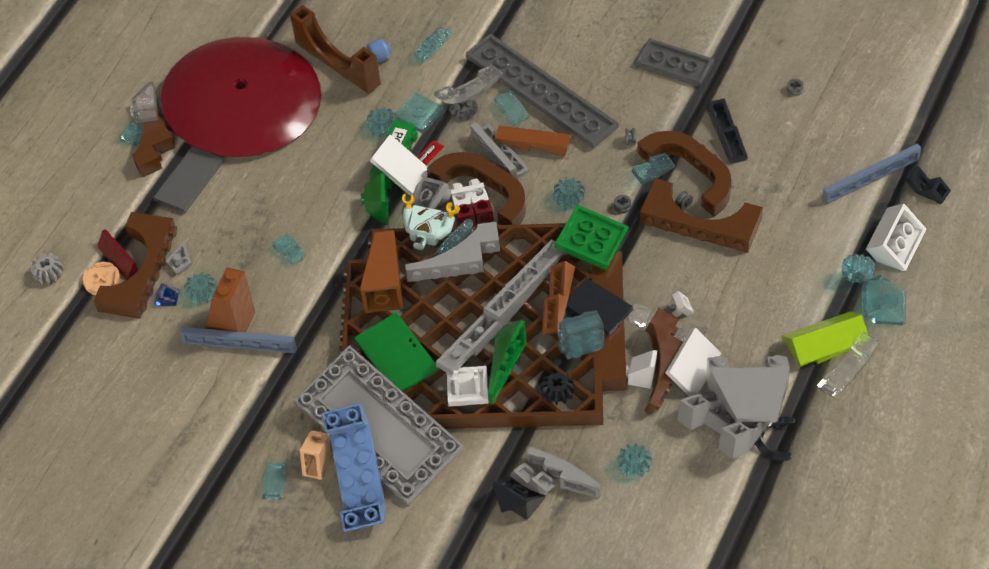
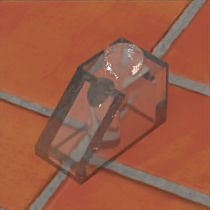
M149 82L132 98L133 106H130L131 117H135L136 123L158 120L156 91L153 82Z

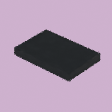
M586 278L568 297L566 309L610 336L633 311V306Z

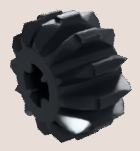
M559 370L557 374H553L550 371L549 377L544 376L543 382L540 385L543 398H547L548 403L555 401L556 406L559 402L565 404L566 399L571 400L572 394L575 391L572 377H568L567 372L561 375Z

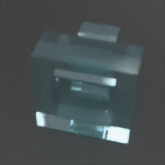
M130 122L120 135V139L125 143L137 146L142 139L144 129Z

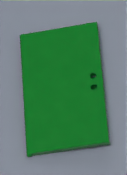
M397 312L354 337V340L372 365L402 392L439 371L435 362Z

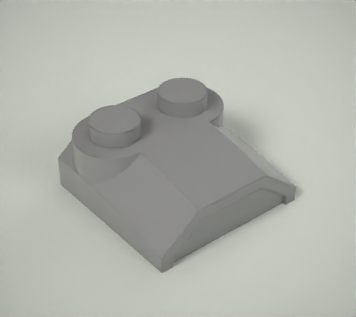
M422 177L412 194L415 197V201L411 208L416 205L436 209L439 204L448 202L451 197L449 185L442 181Z

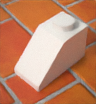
M652 350L632 357L631 365L626 367L628 385L651 389L657 351Z

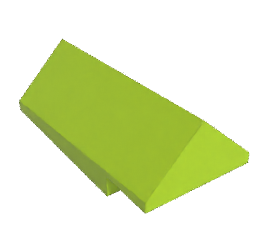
M848 312L781 335V338L800 367L814 361L817 364L870 343L863 316L854 312Z

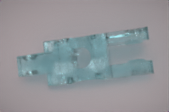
M442 27L437 28L414 52L416 59L423 62L433 55L451 37L452 31Z
M466 219L444 240L436 251L437 255L457 246L475 231V228H472L473 222L471 219Z

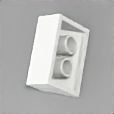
M904 203L889 207L879 222L866 250L877 262L906 271L926 228Z

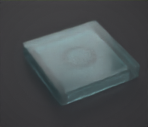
M415 93L394 114L396 120L415 124L416 131L424 134L443 114L445 109L436 102Z

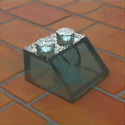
M881 274L862 283V315L874 324L905 325L906 292Z

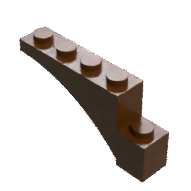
M144 90L137 93L140 105L144 111V131L138 149L132 154L135 166L142 178L161 170L160 162L163 161L161 154L175 148L173 132L167 130L168 125L165 119L160 118L159 109L153 107L154 102L151 96L147 97Z
M658 308L645 330L650 336L653 350L657 351L653 390L644 410L650 415L654 409H660L664 402L662 399L663 394L668 395L673 386L670 383L672 379L665 372L683 343L674 337L679 329L675 327L679 320Z

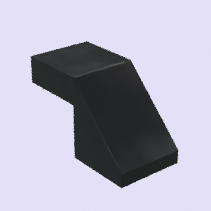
M919 166L913 167L905 179L916 194L939 204L944 202L951 191L941 177L929 179Z

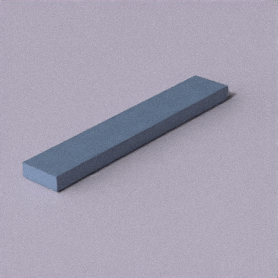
M915 144L823 188V202L825 204L833 202L920 160V145Z
M181 327L180 335L185 344L296 353L297 349L295 339L291 336Z

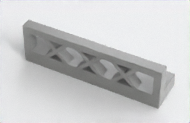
M477 122L470 125L471 137L496 166L502 170H507L516 179L529 173V168L509 145L494 141L496 131L490 124L482 128ZM489 131L491 138L485 132ZM506 155L511 156V161L508 159ZM516 166L521 167L522 170L517 172Z

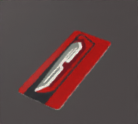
M432 141L417 158L427 165L444 146L436 141Z

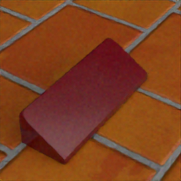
M103 229L98 242V249L119 270L121 275L128 280L138 271L136 262L111 234Z

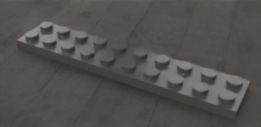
M489 34L466 52L467 59L592 148H595L619 128L618 122L492 34Z

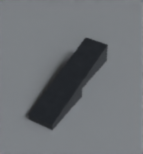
M725 98L707 102L706 110L729 163L747 160L748 156L738 128L734 125Z

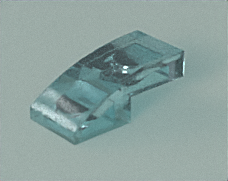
M507 91L494 98L501 112L507 115L513 126L529 118L530 115L512 92Z
M666 153L650 157L647 163L633 166L632 173L640 184H643L669 172L675 167V164Z

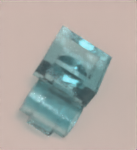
M288 233L272 242L273 248L283 258L287 256L291 264H297L305 257L304 251L298 247V244Z

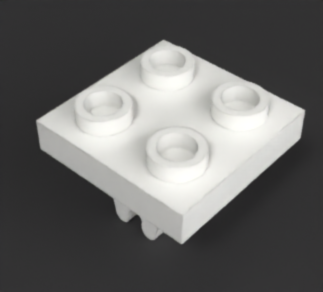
M486 366L462 367L454 370L453 375L447 373L448 406L489 403Z

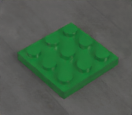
M577 204L555 242L554 248L607 271L628 232L629 226Z

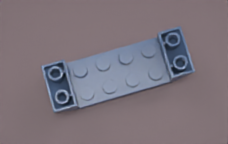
M359 403L323 412L325 432L330 435L344 511H341L340 514L344 532L385 523L386 505L372 431L362 404Z

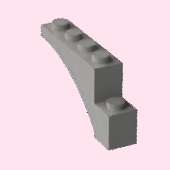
M496 222L477 224L476 230L464 241L438 256L420 262L405 264L407 281L417 282L426 279L484 272L482 254L500 251Z

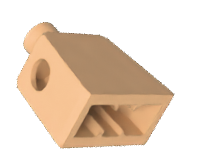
M320 429L319 432L310 431L300 448L303 476L321 480L324 476L332 450L330 435L323 429Z

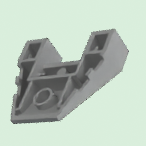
M781 355L767 357L766 367L730 368L727 357L707 358L706 381L708 389L716 393L718 401L725 404V409L736 422L778 421L782 403L788 390L790 365L787 356Z
M712 392V396L702 397V394H695L681 399L677 421L690 430L706 424L721 434L719 450L732 459L748 453L771 422H736L725 409V404L718 401L715 392Z

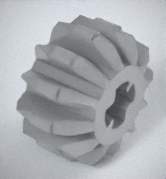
M44 253L42 257L37 256V260L32 261L30 271L34 279L42 285L45 282L50 285L51 281L57 282V277H62L63 264L58 256H54L52 253L47 256Z

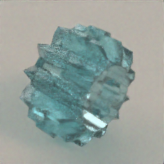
M385 107L382 109L376 108V111H370V115L367 116V127L373 135L378 134L381 137L385 134L387 136L394 120H397V116L391 108L387 110Z
M566 177L565 181L559 180L558 184H555L553 197L558 205H562L564 208L566 206L573 208V205H579L583 201L585 189L580 180L575 181L574 177L568 180Z
M855 254L854 256L848 255L843 260L842 276L847 281L859 282L861 284L873 279L875 265L874 261L870 260V257H864L863 254Z
M202 272L199 275L193 274V278H187V283L184 284L186 297L192 303L197 301L199 304L202 301L208 303V299H212L217 288L215 279L211 278L209 273L204 275Z
M635 443L634 447L627 444L626 449H621L617 462L619 463L620 471H624L625 476L632 474V477L635 478L638 474L643 477L644 472L649 473L652 458L650 450H645L644 445L638 447Z

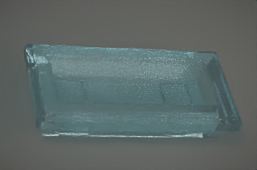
M267 463L262 499L282 500L287 470L286 463Z

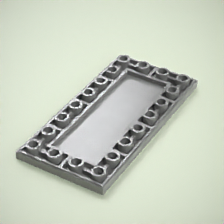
M350 345L293 400L323 430H325L323 412L361 403L371 427L381 482L408 506L465 449L463 444Z

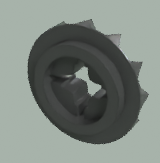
M464 96L462 98L456 97L455 101H451L449 111L454 118L466 120L472 118L477 113L478 105L476 100H472L470 96L468 98Z

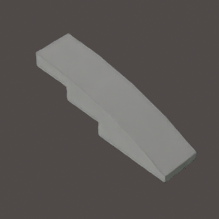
M532 447L528 448L526 453L527 464L543 468V471L551 478L560 480V487L600 499V484L584 471L550 453Z

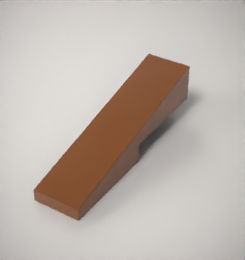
M499 125L494 141L526 151L533 147L565 157L571 134Z
M566 261L552 265L550 268L549 297L544 298L542 334L545 336L560 332L575 270V266Z

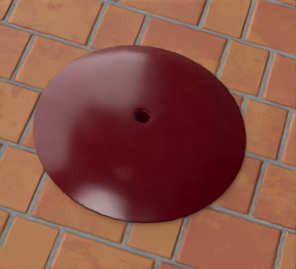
M256 37L220 39L190 51L169 71L161 91V106L164 117L171 129L182 140L202 151L228 157L256 156L288 145L309 128L318 113L321 102L320 82L309 62L299 53L283 44Z

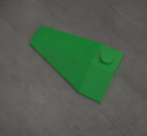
M523 320L505 324L501 331L496 333L488 390L489 404H494L527 344L525 321Z

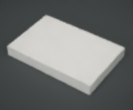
M391 135L384 140L369 160L410 196L415 191L422 177L428 176L427 166Z
M696 327L692 328L665 373L688 396L698 394L706 381L707 358L720 356L721 352Z

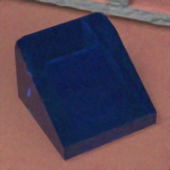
M161 283L156 292L154 305L176 306L179 289Z

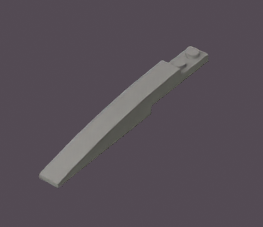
M551 239L484 307V313L436 361V367L453 375L454 370H458L472 355L477 356L495 337L496 333L514 316L550 273L551 266L557 264L565 254V252L554 248V240Z

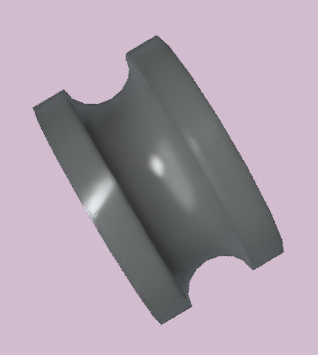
M800 79L788 81V93L792 96L801 95L803 93V82Z
M632 128V130L625 129L626 145H629V143L636 144L635 128Z
M683 191L677 196L675 203L677 206H680V209L686 210L691 205L693 196Z
M627 195L617 196L614 200L615 210L618 213L629 212L631 209V199Z

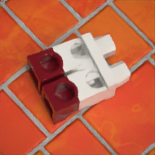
M473 179L469 181V186L462 187L461 183L452 184V203L454 209L456 204L460 208L459 213L456 214L458 226H475L474 213L477 224L494 222L493 209L483 183H480L478 179Z

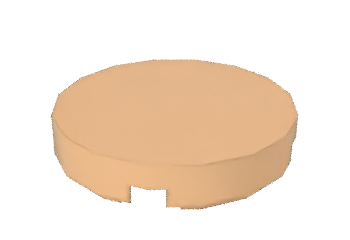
M98 262L91 265L92 267L89 270L87 268L82 277L85 289L92 295L97 294L100 286L116 285L121 281L119 270L110 262Z

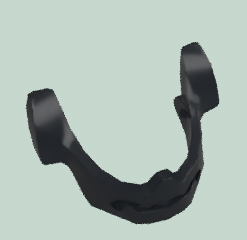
M788 416L779 417L778 421L769 423L766 428L782 429L783 426L794 423L795 418ZM765 431L754 443L760 453L773 457V460L778 463L792 459L791 453L774 450L764 442L763 436Z

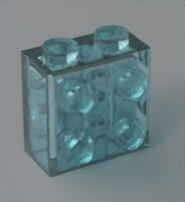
M597 310L585 312L582 315L566 318L559 322L560 330L557 331V335L560 341L558 342V347L561 353H565L567 360L604 348V325Z

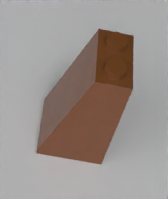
M394 230L376 232L374 234L360 287L365 313L404 309Z
M226 267L211 299L206 329L246 332L255 314V308L245 271Z

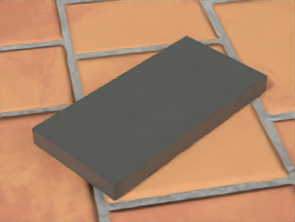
M650 38L635 61V67L699 88L714 65L713 58Z
M192 146L153 197L154 201L186 213L223 164V158Z

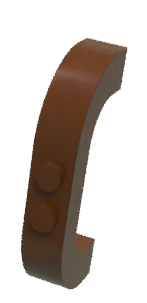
M677 131L655 132L637 142V154L649 164L665 155H677L685 159L712 181L714 185L703 193L701 198V207L712 216H717L728 205L731 197L732 183L730 171L716 154L711 153L705 145L700 144L691 136Z
M456 152L436 159L427 167L428 178L442 181L446 184L458 176H470L478 179L481 183L503 195L508 200L497 212L498 223L500 225H519L522 223L526 214L523 186L507 170H502L492 161L489 162L473 153Z

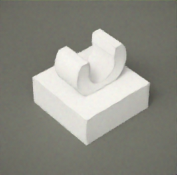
M679 291L672 295L674 301L668 304L671 309L676 308L675 311L671 312L672 315L679 317L683 313L688 317L694 313L685 295Z

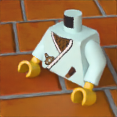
M403 194L402 200L406 204L403 208V223L406 232L410 234V240L414 241L413 246L416 249L423 250L426 244L437 245L439 240H442L451 233L455 221L454 215L460 211L457 204L455 209L451 211L452 203H447L446 210L448 212L416 205L411 208L415 197L411 194V200L406 202V194Z

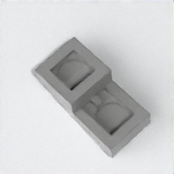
M525 462L510 475L526 488L544 495L549 493L558 484L545 471L542 470L538 474Z

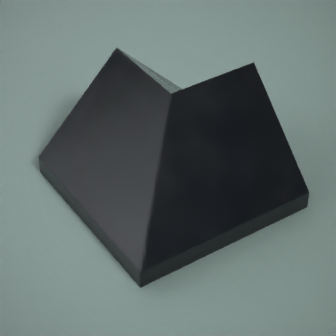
M512 477L497 480L493 483L501 513L511 510L526 520L531 517L546 497L544 494L526 488Z

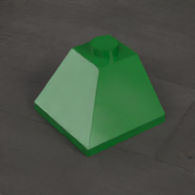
M380 173L364 185L361 203L362 205L365 204L367 213L384 225H389L388 192L385 174Z

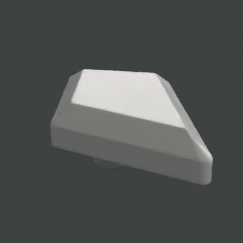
M182 242L166 259L167 265L175 274L192 265L185 242Z

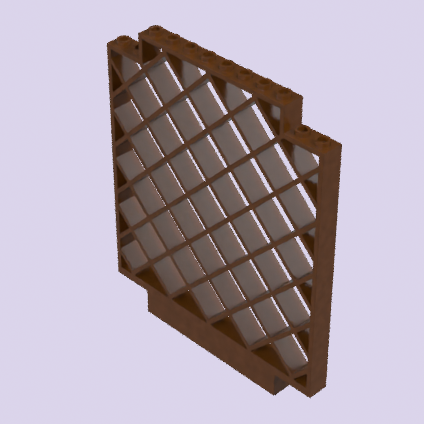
M566 223L497 225L500 251L483 253V265L495 255L509 265L495 277L485 269L484 272L473 274L485 285L471 297L457 286L472 274L430 279L438 286L423 298L410 289L417 282H408L407 275L401 278L402 296L414 305L400 316L408 328L423 314L437 324L422 337L411 330L435 364L442 354L434 349L432 345L446 333L457 340L464 331L456 325L471 312L479 318L484 313V307L481 304L495 292L498 294L505 287V284L516 276L551 239L556 242ZM478 226L453 227L448 236L439 240L436 245L439 248L424 260L438 256L457 246L472 234ZM405 228L372 229V237H368L369 248H371L376 232L394 230L398 260L404 258L409 263L423 261L420 256L412 251L415 248L413 246L414 241L410 240V234L406 232ZM515 239H525L532 246L519 257L506 248ZM370 252L367 253V259L348 260L347 268H344L346 283H343V294L346 295L342 299V310L345 311L344 314H341V325L344 327L343 330H340V341L343 343L342 346H339V355L349 346L350 335L356 337L364 331L360 328L376 315L382 320L392 315L389 311L365 313L363 309L351 319L352 297L357 298L363 303L360 287ZM616 252L607 271L591 264L592 274L578 266L576 262L580 259L570 254L563 255L558 263L566 261L575 266L573 277L580 281L570 290L569 296L588 278L624 300L622 252ZM549 273L518 310L532 321L525 328L527 344L522 353L532 360L533 363L519 375L511 371L506 380L509 383L501 389L493 405L489 403L484 404L474 414H462L454 406H448V395L443 398L430 387L447 373L440 368L439 371L403 393L412 401L420 394L430 400L435 406L427 414L444 429L604 425L603 391L627 390L624 321L609 336L576 316L581 321L568 333L561 330L560 332L549 334L557 342L541 354L528 342L543 330V314L528 303L542 291L549 295ZM353 274H361L353 280ZM449 294L461 305L445 317L433 306ZM591 328H593L594 353H591L577 342ZM483 348L477 357L484 362L482 366L487 367L488 377L491 375L493 355ZM360 349L358 353L366 360H369L364 354V352ZM567 349L582 360L568 373V377H572L575 386L573 394L583 401L574 411H561L553 402L548 403L547 398H543L537 390L528 384L542 370L550 374V371L553 374H557L559 370L561 375L565 372L556 366L553 361ZM592 368H594L595 394L590 393L577 382ZM518 391L533 402L524 412L512 413L503 405Z

